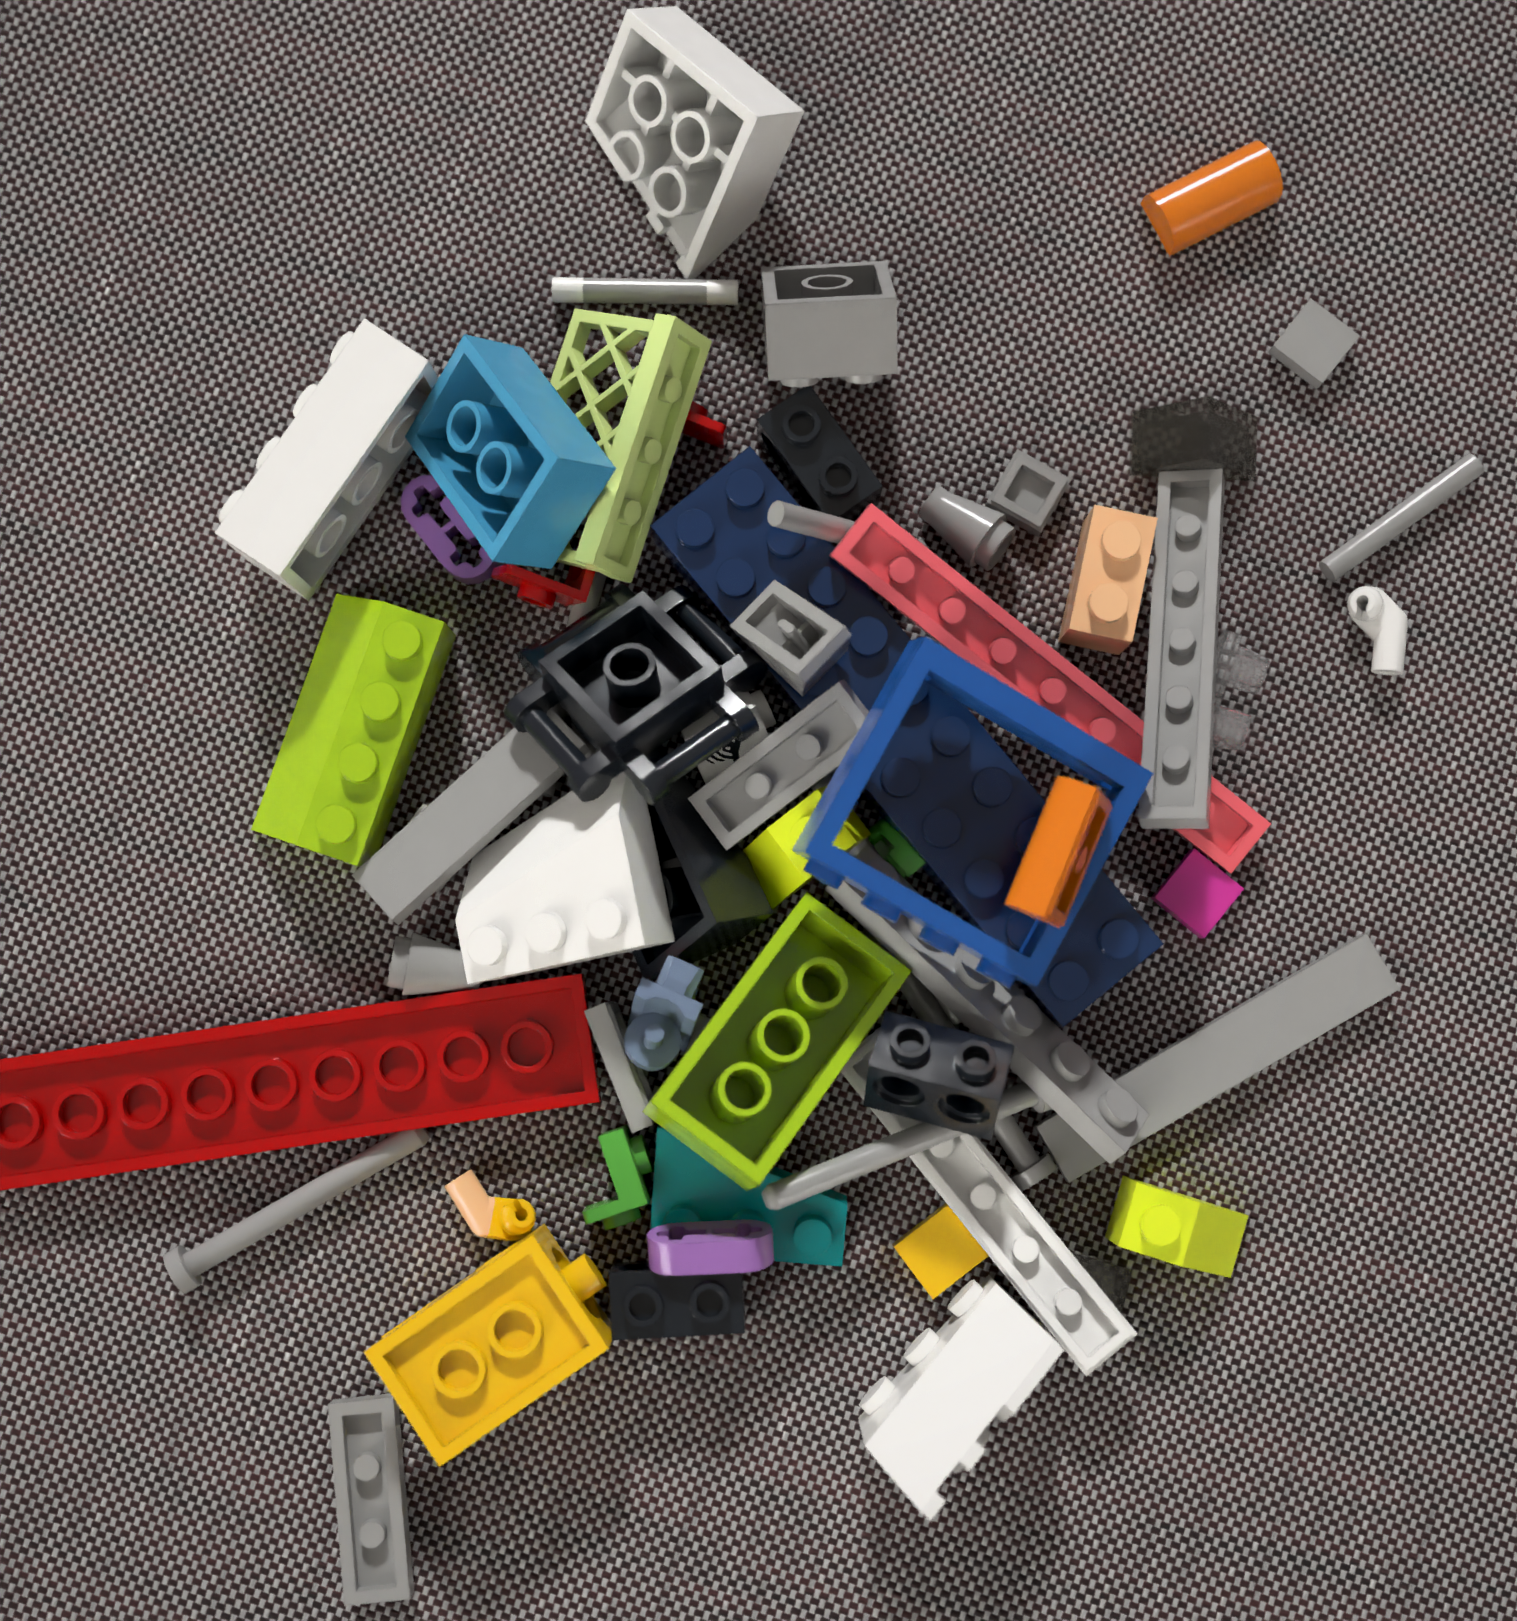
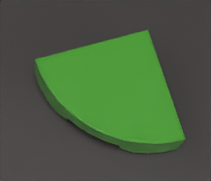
M880 819L868 829L871 833L869 841L874 845L878 854L890 863L905 880L926 863L901 834L884 819Z

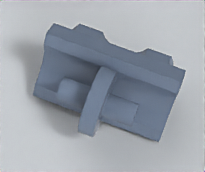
M668 955L656 982L642 977L634 994L624 1038L626 1055L640 1069L648 1071L662 1070L673 1063L679 1054V1050L685 1052L703 1007L702 1003L695 1001L698 992L697 988L704 974L701 968Z

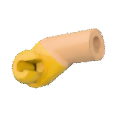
M472 1169L444 1186L471 1231L479 1237L516 1241L527 1236L534 1227L536 1212L530 1202L524 1199L488 1196Z

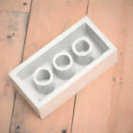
M365 318L354 333L349 331L339 339L331 353V367L318 385H309L299 396L293 410L295 418L281 438H272L262 449L256 462L258 471L244 491L237 490L227 499L219 514V522L221 524L214 532L247 561L308 601L414 450L405 438V435L438 380L429 360Z

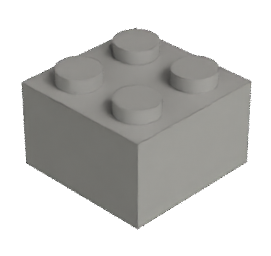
M886 261L761 267L764 343L768 381L780 380L782 385L788 387H808L818 383L819 378L844 377L845 381L850 383L869 384L880 381L882 375L898 374L897 296Z

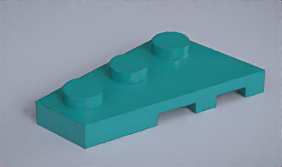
M660 1125L657 1126L650 1230L660 1225L679 1222L758 1220L766 1222L772 1227L774 1261L842 1267L848 1206L847 1196L828 1189L779 1210L768 1209L764 1203L762 1191L768 1184L793 1175L792 1173L774 1167L759 1186L746 1191Z

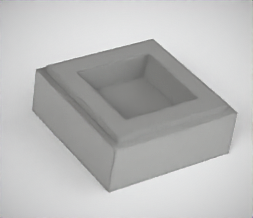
M1310 298L1268 353L1315 389H1318L1360 335Z
M1017 449L985 506L1006 514L1008 521L1039 537L1072 479Z

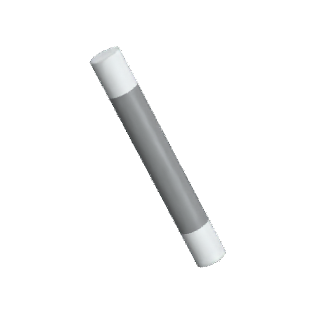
M553 277L552 301L553 303L738 305V280Z

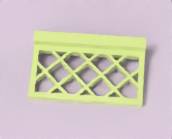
M574 309L550 383L565 403H567L568 397L580 388L582 389L587 405L579 410L575 416L585 428L591 423H595L601 438L596 443L608 456L616 470L585 516L587 521L577 551L572 550L569 542L556 562L596 571L612 579L632 583L712 343L710 339L676 316L656 313L654 320ZM591 329L602 330L607 345L586 361L583 352ZM648 337L639 365L632 369L626 352ZM615 362L621 379L599 395L593 378ZM628 396L619 425L612 429L606 412Z

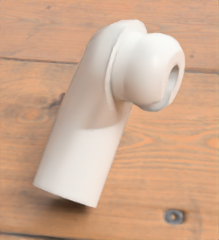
M1372 586L1358 587L1349 595L1347 609L1352 620L1374 641L1371 672L1380 675H1402L1404 672L1408 628L1407 615L1381 589Z

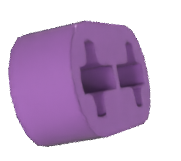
M421 475L411 480L403 490L401 510L419 537L446 571L458 582L469 585L479 584L489 579L493 568L497 567L499 562H493L483 547L478 551L482 559L478 566L473 568L466 561L458 566L454 564L461 555L450 540L452 537L460 532L471 546L478 545L479 541L447 496L440 502L442 510L450 519L444 526L440 527L428 513L421 515L419 518L416 516L423 509L419 501L422 495L429 493L435 499L443 494L445 495L433 476Z
M763 1221L679 1222L657 1226L647 1233L649 1268L651 1271L661 1275L680 1276L755 1272L769 1267L774 1262L773 1230L770 1224Z

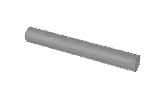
M1471 453L1467 454L1319 562V568L1324 576L1331 582L1337 581L1484 473V467L1480 460Z
M779 500L771 504L767 515L768 522L773 527L837 544L855 523L852 520ZM917 539V540L920 541L923 545L926 546V544H925V542H924L923 540Z

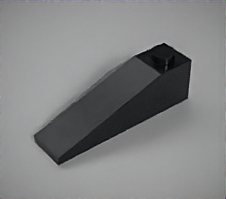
M661 745L645 757L652 764H655L668 755V753ZM685 775L668 786L670 794L656 804L651 805L647 802L675 942L632 951L643 978L650 981L657 980L668 955L693 964L738 943L774 914L747 855L738 844L726 851L688 800L697 790Z

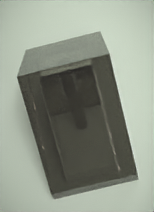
M1210 396L1133 411L1131 414L1130 476L1159 477L1160 471L1223 468L1225 480L1253 481L1256 478V416Z

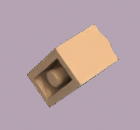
M1099 505L1093 506L1082 524L1058 642L1120 655L1133 642L1158 518Z

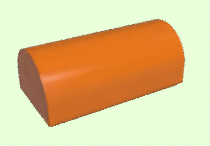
M1255 140L1145 195L1140 204L1170 257L1277 203L1283 193V181L1280 169L1271 151L1264 143Z
M1063 776L1056 777L1004 903L1006 906L1057 928H1060L1061 925L1064 926L1113 807L1111 805L1112 802L1097 787Z

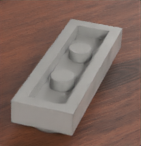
M845 679L841 680L691 795L688 800L727 851L838 768L869 712Z
M391 1393L333 1399L328 1404L344 1606L409 1600L414 1593L399 1405Z

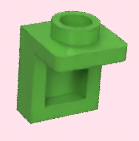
M628 1124L603 1132L598 1136L617 1196L587 1206L582 1211L586 1225L602 1220L604 1229L609 1230L638 1220L642 1217L639 1207L648 1204L652 1198L645 1174L654 1172L651 1155L643 1135L632 1137Z

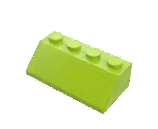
M336 594L251 830L361 867L380 850L456 637L455 633L444 621L384 601Z

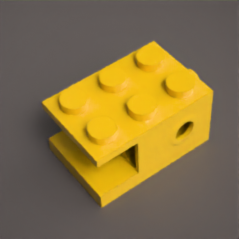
M544 1223L518 1242L482 1264L472 1274L385 1333L382 1339L369 1347L364 1354L440 1467L609 1349L612 1342L611 1322L593 1296L605 1288L606 1283L600 1271L587 1254L584 1253L570 1262Z

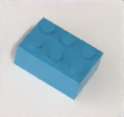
M467 334L463 335L405 435L409 444L493 562L552 569L616 470L613 463L524 348Z

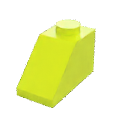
M827 786L815 790L766 828L743 850L753 867L772 910L815 878L803 870L808 860L793 852L792 848ZM853 809L833 842L834 846L846 853L871 835Z
M1123 1176L1105 1238L1118 1247L1168 1263L1231 1278L1249 1215Z

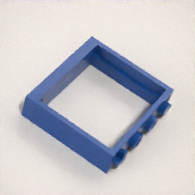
M923 636L910 640L907 643L792 851L808 860L803 870L816 877L820 882L838 890L844 880L866 893L860 904L879 916L897 923L900 915L903 914L922 925L923 928L918 937L931 946L951 956H954L958 947L979 958L980 961L975 970L985 977L993 979L1009 989L1015 980L1038 986L1154 773L930 638ZM923 681L1106 789L1105 796L1112 802L1111 805L1113 807L1064 926L1061 925L1060 928L1036 919L1019 952L833 845L834 840Z

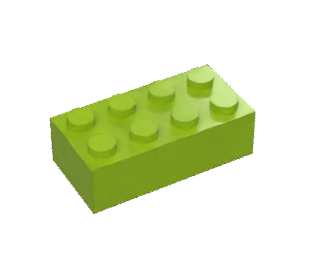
M806 892L781 923L642 1112L744 1190L749 1191L759 1186L912 971Z

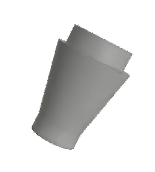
M938 486L932 491L919 513V517L930 524L971 568L979 565L986 571L991 570L1005 554L1016 534V528L1006 522V514L950 493L942 486Z
M414 932L412 938L395 937L387 987L403 989L402 995L443 994L479 989L480 983L467 984L461 950Z

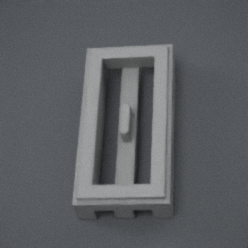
M609 1001L585 1010L584 1013L631 1132L634 1133L654 1125L656 1122L642 1112L654 1094L644 1069L634 1065L625 1053L624 1038L627 1026L618 1003Z

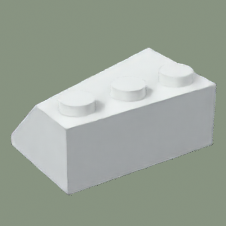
M677 6L626 10L585 122L623 182L632 181L650 208L646 218L657 235L666 233L680 255V258L675 263L685 279H695L757 219L805 111Z
M624 772L612 779L607 790L599 798L590 802H583L573 791H570L478 852L472 858L455 919L467 984L503 980L675 942L647 801L640 795L632 780Z
M990 1275L980 1285L974 1279L969 1281L948 1305V1309L953 1313L952 1316L936 1333L931 1328L925 1329L904 1353L903 1357L909 1363L892 1381L886 1376L880 1378L859 1403V1406L864 1410L858 1418L864 1446L918 1510L930 1521L946 1502L936 1492L951 1472L956 1474L963 1469L970 1471L986 1451L983 1447L990 1437V1431L986 1427L995 1417L999 1422H1004L1014 1415L1064 1351L1050 1332Z

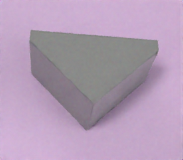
M776 580L730 625L732 630L802 697L848 651L852 635L843 624Z

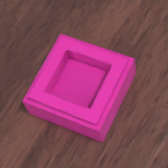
M1193 848L1188 851L1151 899L1201 939L1207 936L1244 888Z

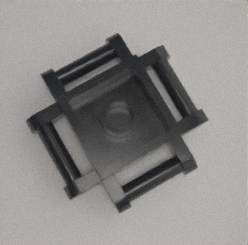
M620 583L604 595L605 602L541 645L532 642L517 653L522 667L534 683L510 699L505 707L504 716L518 732H528L569 777L568 786L581 801L590 802L599 798L607 790L612 779L624 772L632 780L640 795L649 804L654 805L670 794L668 786L735 739L743 742L759 731V725L754 714L735 693L738 691L748 692L758 686L764 679L768 666L754 651L743 650L700 608V599L687 586H677L653 601L644 591L635 595L627 586ZM681 627H684L721 664V666H719ZM559 703L570 714L574 726L593 745L597 752L586 758L546 715L549 709ZM713 710L720 717L655 764H652L645 757L709 711Z

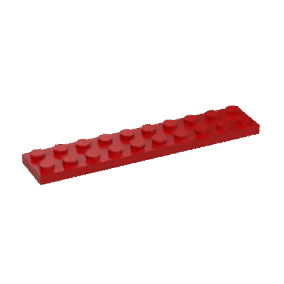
M584 974L0 1059V1191L600 1102L602 1100L593 1035L584 1013L585 1010L589 1009Z

